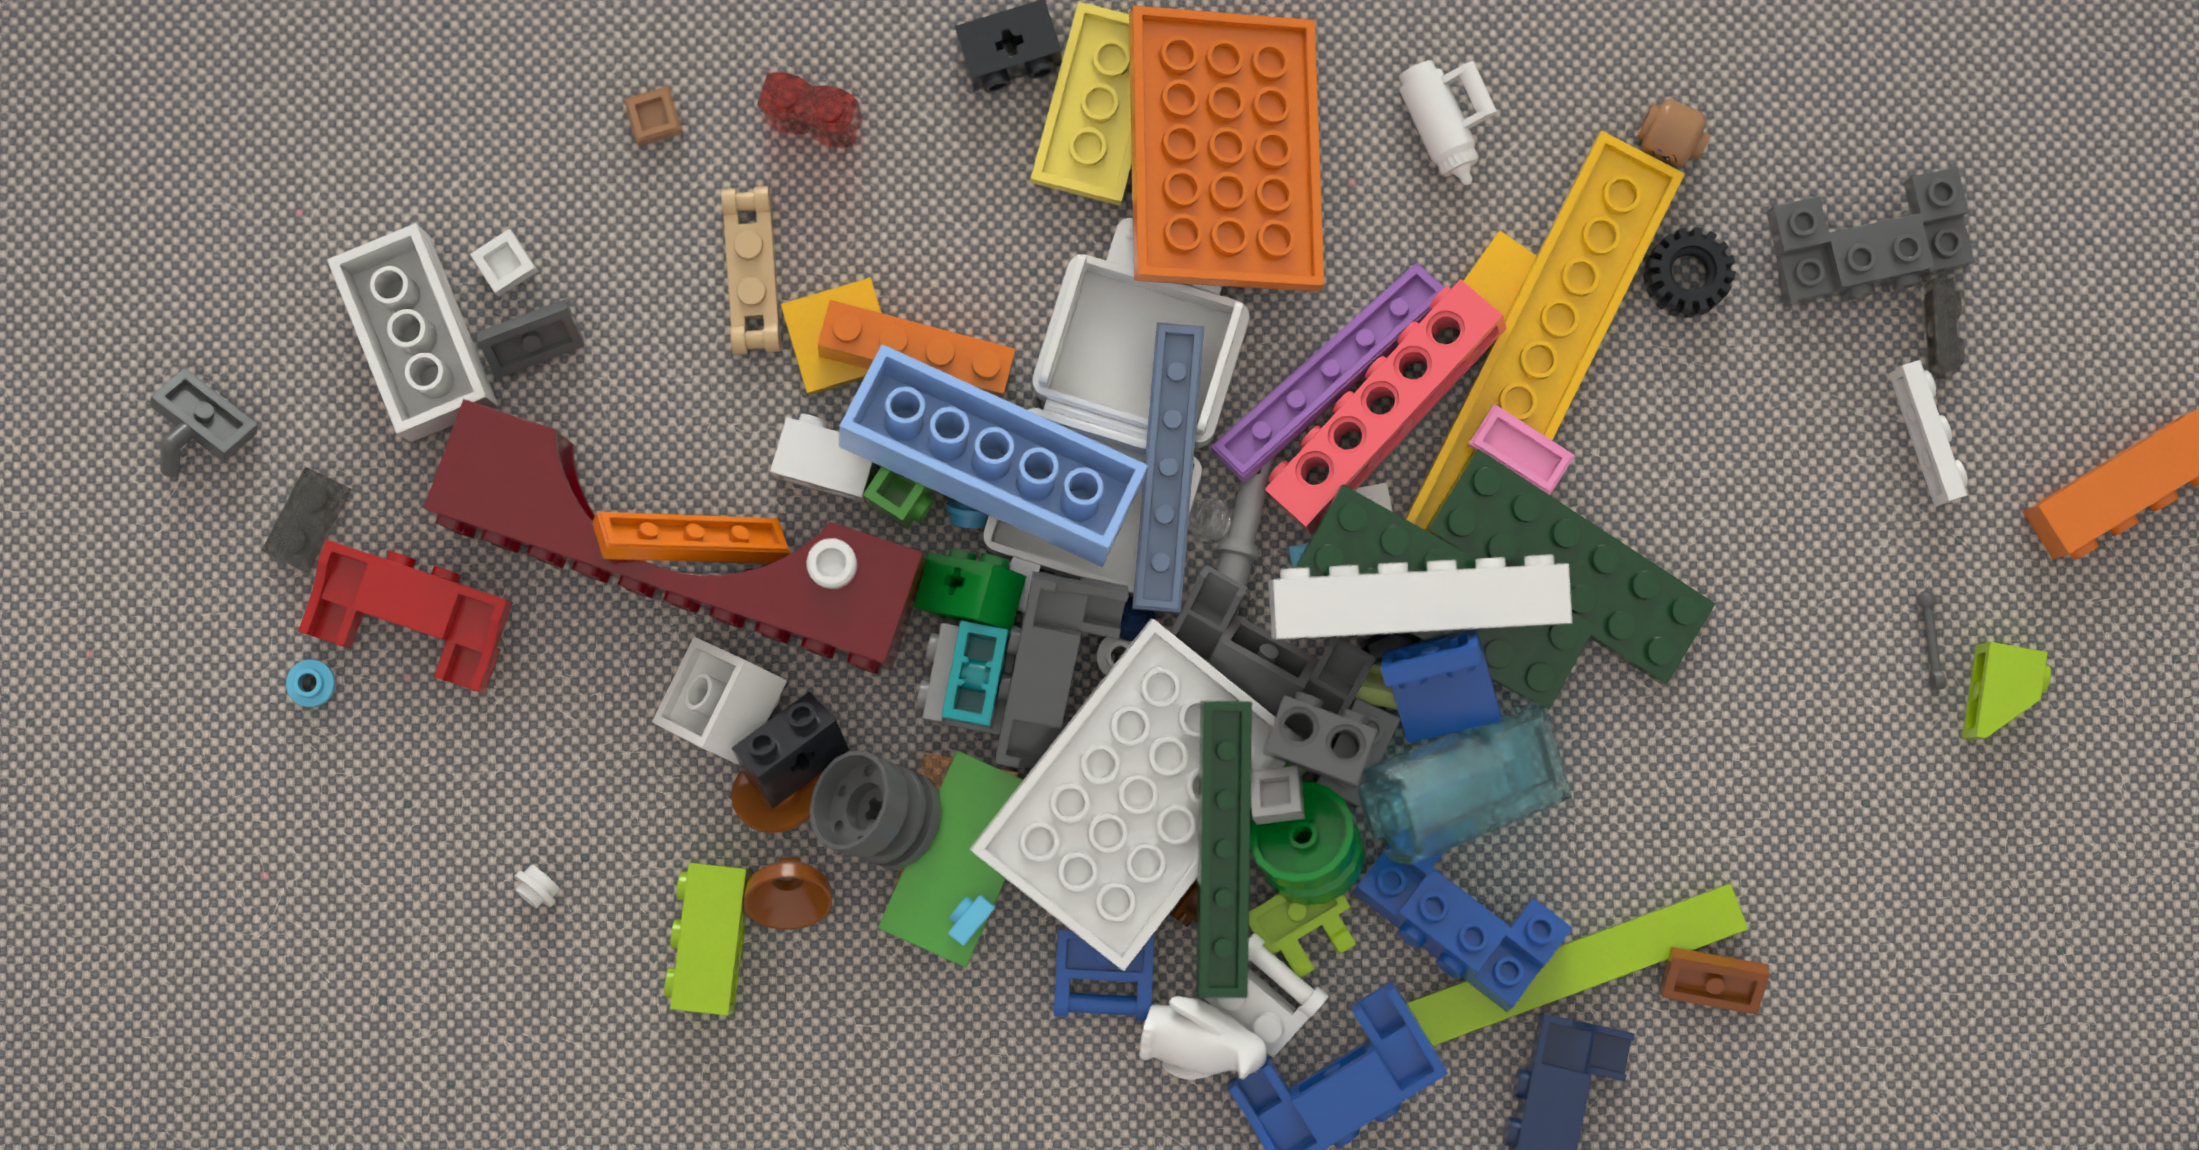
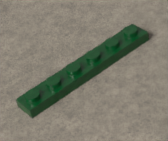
M1200 701L1196 996L1198 998H1248L1252 702Z

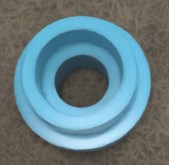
M312 659L303 660L294 665L286 679L288 695L295 703L304 707H318L326 703L333 695L336 685L335 676L331 668L321 661ZM312 674L315 676L317 684L312 691L306 692L303 689L302 682L307 675Z

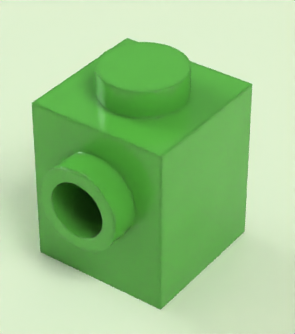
M884 467L880 468L863 493V497L869 506L907 530L913 521L920 524L925 519L935 501L930 497L933 493L932 489Z

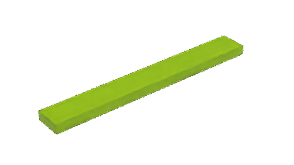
M1725 884L1560 945L1514 1007L1508 1012L1504 1011L1466 980L1408 1001L1407 1004L1434 1046L1665 961L1669 957L1671 947L1692 951L1749 929L1732 885Z

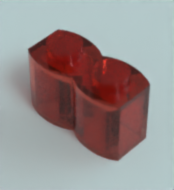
M785 72L767 74L757 104L764 120L776 130L795 135L809 133L820 143L836 148L853 146L862 119L858 100L847 91L827 85L812 87L801 77Z

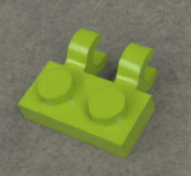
M1278 894L1249 912V927L1251 931L1255 932L1265 941L1263 946L1272 954L1281 951L1290 969L1300 978L1315 970L1298 942V939L1319 926H1322L1337 954H1341L1356 945L1352 935L1339 914L1351 908L1344 895L1325 904L1302 905L1286 900Z

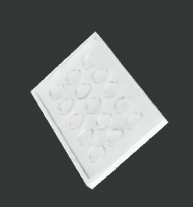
M1154 619L1148 621L969 848L1123 971L1198 877L1200 701L1252 702L1251 772L1282 768L1286 763L1263 754L1276 717ZM1284 724V731L1289 739L1295 742H1303L1301 737Z

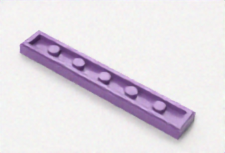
M1416 262L1212 444V453L1245 484L1361 380L1369 367L1379 357H1386L1399 345L1397 340L1404 329L1414 321L1420 323L1431 311L1430 304L1432 300L1445 287Z

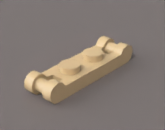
M769 186L754 187V192L737 193L736 188L722 189L721 202L724 216L733 355L748 354L749 349L765 348L766 353L780 352L781 332ZM756 210L757 223L740 224V211ZM764 319L763 330L748 331L747 320Z

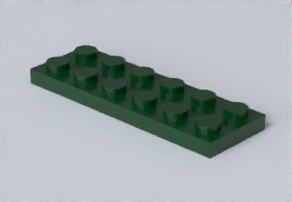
M1479 449L1472 452L1425 528L1427 532L1476 559L1505 558V567L1524 566L1525 556L1554 555V565L1569 564L1571 612L1596 625L1589 638L1660 684H1668L1716 604Z
M1342 484L1338 488L1294 569L1310 568V578L1329 577V567L1358 565L1359 575L1378 574V564L1407 563L1408 572L1427 571V562L1456 560L1457 570L1476 569V558ZM1571 612L1572 623L1478 628L1491 679L1543 709L1550 710L1596 625ZM1476 628L1407 633L1422 641H1427Z

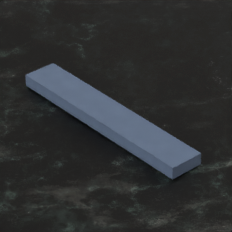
M1160 322L1156 324L1145 464L1148 467L1143 479L1132 610L1181 613L1205 326Z

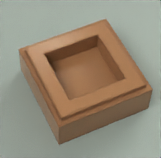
M669 86L624 99L635 140L639 147L684 134Z

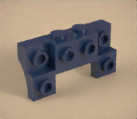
M1540 1012L1531 1058L1527 1059L1525 1069L1518 1068L1516 1072L1513 1097L1519 1098L1515 1118L1510 1116L1507 1118L1503 1134V1145L1508 1146L1509 1150H1577L1592 1079L1590 1074L1625 1081L1627 1075L1625 1074L1630 1044L1631 1040L1634 1041L1635 1033Z

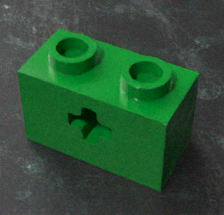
M954 548L949 549L948 556L928 552L913 608L947 620L965 621L1007 629L1011 632L1026 580L1025 575L1008 569L1009 560L983 553L981 560L977 561V555Z

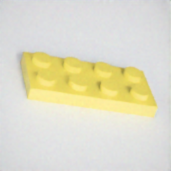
M1078 2L1033 167L1031 183L1122 206L1132 168L1129 14Z

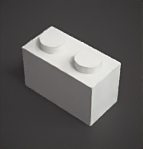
M801 414L799 420L786 417L771 466V474L776 479L866 504L863 493L874 478L877 464L840 448L839 432L827 429L828 422L826 420L807 414Z

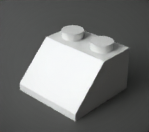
M693 637L652 723L739 765L731 748L768 721L780 700V694L787 680L701 639Z

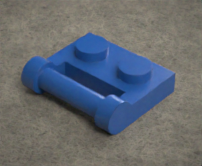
M1058 929L1054 1016L1068 1017L1069 1012L1136 1016V1021H1146L1152 1002L1155 934H1152L1123 971L1071 929ZM1070 979L1138 982L1137 996L1070 993Z

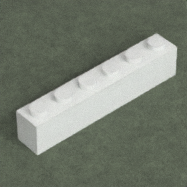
M1554 555L1525 556L1524 566L1505 567V558L1475 559L1476 569L1457 570L1456 560L1427 562V571L1408 572L1407 563L1378 564V574L1359 575V566L1353 565L1329 567V577L1311 578L1310 568L1280 569V579L1268 580L1272 639L1572 623L1569 564L1554 565Z

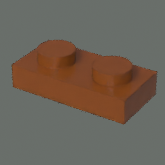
M1671 947L1660 985L1661 997L1757 1015L1770 976L1768 965Z

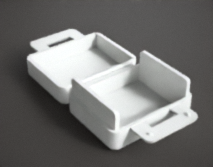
M1133 218L1123 219L1117 225L1106 261L1089 255L1078 254L1067 266L1032 377L1035 395L1046 403L1043 410L1032 408L1028 409V411L1145 463L1156 324L1160 322L1205 326L1195 435V448L1204 447L1212 441L1248 327L1249 311L1242 302L1221 296L1222 286L1193 284L1191 287L1178 283L1134 281ZM1195 457L1193 459L1189 515L1202 475V466ZM1143 482L1103 567L994 517L988 516L983 532V539L987 549L995 555L1011 559L1012 562L1009 569L1026 576L1018 611L1025 612L1033 571L1039 572V569L1080 580L1082 576L1127 585L1129 588L1128 596L1133 597Z

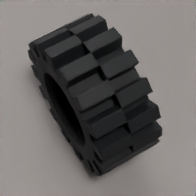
M1685 227L1678 229L1672 235L1671 233L1668 234L1653 249L1644 266L1647 267V271L1643 277L1644 283L1649 282L1650 287L1646 290L1650 298L1655 296L1658 299L1655 305L1660 310L1667 307L1670 309L1669 315L1677 317L1682 313L1685 314L1684 318H1693L1696 314L1700 313V315L1709 312L1729 293L1732 288L1730 283L1735 279L1736 271L1731 270L1735 259L1733 255L1727 256L1725 251L1729 246L1725 241L1721 244L1715 241L1717 234L1710 231L1705 235L1702 234V228L1694 227L1691 231H1687ZM1683 256H1692L1699 259L1704 264L1707 272L1704 285L1694 290L1680 287L1672 275V266L1676 259Z

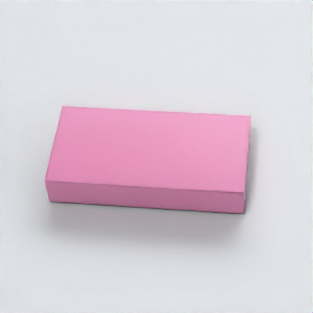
M1496 404L1491 406L1467 444L1472 450H1481L1548 495H1551L1575 456Z

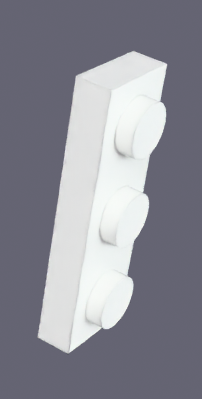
M1920 360L1900 366L1889 373L1934 506L1944 505L1967 496L1964 488L1967 486L1966 471L1962 463L1954 459L1949 444L1952 440L1951 428L1945 416L1938 413L1933 398L1936 396V386L1932 375L1928 370L1924 371Z

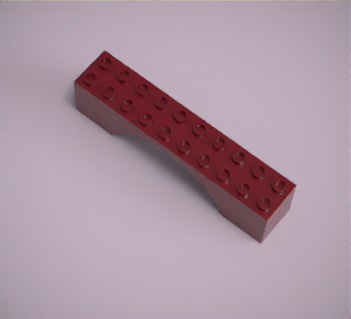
M466 399L462 401L424 505V509L437 515L435 524L445 527L454 533L474 539L476 531L482 532L480 539L519 554L521 546L527 547V555L561 569L564 568L565 562L569 561L573 563L572 570L581 573L585 577L608 584L610 577L613 576L619 578L617 585L626 588L625 590L653 599L655 591L664 593L663 601L671 603L670 605L698 614L700 606L711 609L709 616L716 618L717 621L743 629L745 621L756 624L755 632L784 644H788L790 636L802 640L800 647L805 648L808 652L829 659H833L835 652L848 655L846 662L850 663L851 666L877 675L880 667L892 670L913 610L926 563V557L923 552L833 522H829L815 538L781 560L741 573L696 575L661 568L644 560L603 559L593 528L595 513L589 505L579 481L573 443L555 429ZM825 539H838L850 546L857 558V571L854 578L849 584L839 589H827L818 585L811 578L807 569V557L810 550L818 542Z

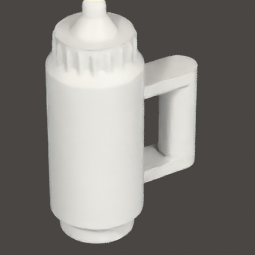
M1432 60L1421 62L1399 75V80L1402 84L1399 91L1432 162L1439 167L1441 174L1445 177L1455 175L1460 178L1462 184L1469 185L1472 182L1471 166L1478 161L1475 140L1470 128L1497 114V110L1474 61L1465 63L1445 75L1442 69H1436ZM1461 79L1476 111L1474 115L1466 119L1449 86Z

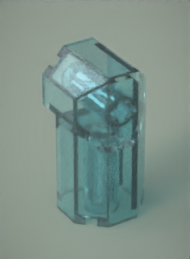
M1526 704L1513 707L1515 715L1502 716L1501 714V720L1497 723L1450 733L1443 738L1365 768L1363 777L1370 778L1368 783L1360 786V801L1370 833L1376 841L1385 837L1392 847L1384 850L1389 859L1394 862L1412 865L1571 799L1572 795L1547 706Z

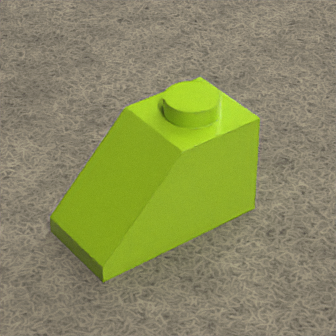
M1995 642L1976 645L1961 739L1970 741L1985 739L2041 700V695L2047 691L2051 679V668L2049 665H2046L2048 652Z

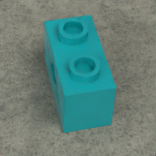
M960 621L941 715L942 718L992 729L998 702L997 695L1002 672H1004L1007 657L1009 630Z

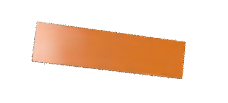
M596 512L593 520V528L603 559L771 564L790 555V550L778 518Z

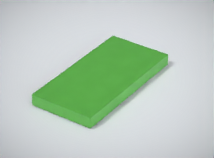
M957 750L939 790L942 809L939 830L930 848L917 862L904 868L880 921L879 929L963 967L968 966L989 917L964 946L948 934L955 925L948 918L966 896L975 901L982 894L995 905L1006 878L969 848L1018 788L1023 779Z

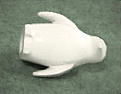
M1180 996L1171 998L1169 1001L1170 1006L1156 1002L1151 1005L1142 1032L1140 1058L1149 1060L1153 1057L1163 1061L1162 1067L1166 1072L1175 1077L1195 1080L1221 1072L1237 1071L1239 1078L1244 1079L1250 1073H1255L1265 1064L1266 1046L1264 1041L1230 1015L1218 1010L1215 1006L1204 1001Z

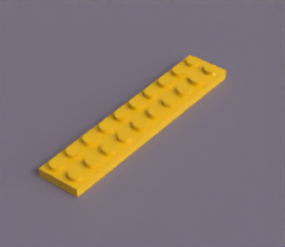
M1604 131L1597 135L1505 318L1507 329L1492 344L1405 517L1406 520L1425 530L1474 451L1467 444L1492 405L1496 404L1542 435L1553 440L1685 173Z

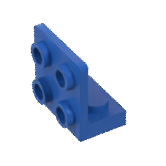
M1478 628L1382 651L1381 672L1385 686L1392 687L1408 742L1412 743L1497 723L1501 720V712Z

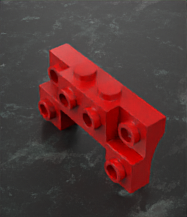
M327 539L325 540L317 562L311 596L298 632L351 649L365 613L446 640L434 677L479 693H486L501 651L497 646L513 602L459 584L462 575L447 569L434 566L431 574L414 569L416 559L393 551H389L387 558L384 559Z

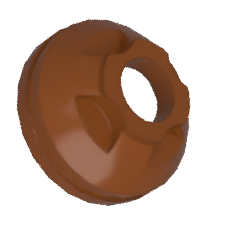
M783 857L778 862L767 864L753 874L745 886L744 909L747 915L758 924L773 929L794 930L808 927L822 920L832 907V891L827 877L813 866L801 862L799 858ZM782 878H797L792 881L779 880Z

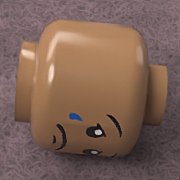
M1666 99L1660 106L1655 103L1651 105L1636 137L1642 140V152L1673 168H1681L1690 157L1697 161L1700 159L1711 135L1703 132L1706 125V117L1702 112L1677 100Z

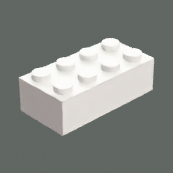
M416 223L327 259L396 434L409 442H414L454 425L463 399L490 408L498 407L432 240Z

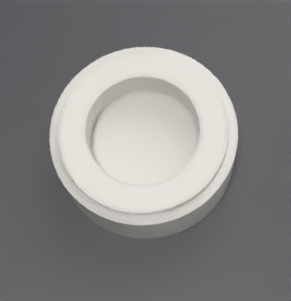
M825 539L818 542L810 550L807 557V569L811 578L818 585L827 589H839L849 584L854 578L857 571V558L853 550L845 542L838 539Z

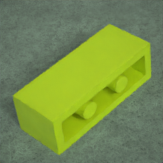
M688 863L687 872H680L677 884V900L683 901L681 920H674L670 940L671 949H677L675 969L668 968L664 986V996L671 998L670 1009L726 1016L735 1013L747 917L744 909V892L747 881L752 877V869Z

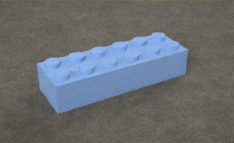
M883 344L839 426L840 448L1103 567L1140 490L1148 467L1143 462Z

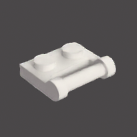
M1253 932L1248 939V962H1253L1300 1003L1298 1007H1293L1249 968L1248 998L1204 999L1218 1008V1010L1230 1015L1250 1032L1259 1036L1265 1043L1266 1052L1274 1058L1305 1022L1318 1011L1329 995L1318 986L1314 989L1267 950L1263 946L1265 941Z

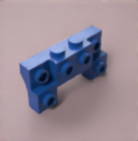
M1416 808L1352 893L1398 928L1397 934L1404 942L1416 949L1423 947L1436 957V964L1444 973L1454 979L1462 977L1504 1011L1508 1012L1514 1007L1539 971L1547 964L1573 927L1535 898L1524 907L1511 926L1494 915L1433 868L1455 837Z
M1393 980L1351 1005L1354 1016L1364 1029L1369 1040L1289 1088L1269 1056L1266 1057L1265 1064L1255 1073H1250L1244 1079L1239 1078V1075L1228 1081L1229 1092L1251 1124L1265 1150H1325L1333 1144L1337 1148L1342 1147L1359 1135V1128L1374 1119L1377 1122L1389 1119L1401 1109L1400 1103L1448 1075L1446 1065L1424 1033L1418 1019Z

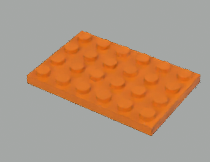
M1133 5L1129 12L1134 281L1319 292L1324 287L1315 20Z

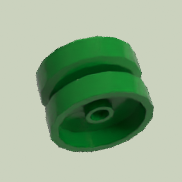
M1304 781L1302 782L1305 818L1256 825L1252 818L1250 821V849L1271 888L1283 898L1302 905L1325 904L1344 895L1358 880L1365 862L1364 839L1344 798L1328 786Z

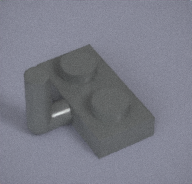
M183 368L150 396V406L176 426L160 442V471L165 476L172 477L179 473L180 449L191 439H194L222 462H226L257 434L258 424L186 368Z

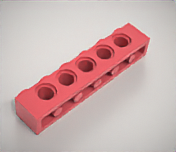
M1461 279L1452 289L1447 286L1435 296L1430 304L1431 311L1420 323L1414 321L1404 329L1397 340L1399 346L1387 358L1384 356L1379 357L1365 374L1367 380L1355 393L1352 391L1345 393L1335 404L1332 410L1334 415L1322 428L1316 426L1311 429L1300 444L1302 450L1290 462L1287 460L1281 462L1268 477L1270 484L1264 490L1271 500L1311 536L1314 534L1340 485L1343 484L1356 491L1507 329L1503 314ZM1452 327L1460 331L1459 337L1453 343L1440 344L1435 340L1437 334L1444 328ZM1422 362L1427 365L1425 374L1418 379H1407L1403 376L1405 368L1411 363ZM1378 398H1393L1395 403L1388 413L1378 415L1371 412V406ZM1356 431L1362 434L1361 442L1355 448L1345 450L1339 447V440L1345 433ZM1316 466L1328 467L1329 475L1324 482L1318 485H1311L1306 482L1307 474L1312 468Z

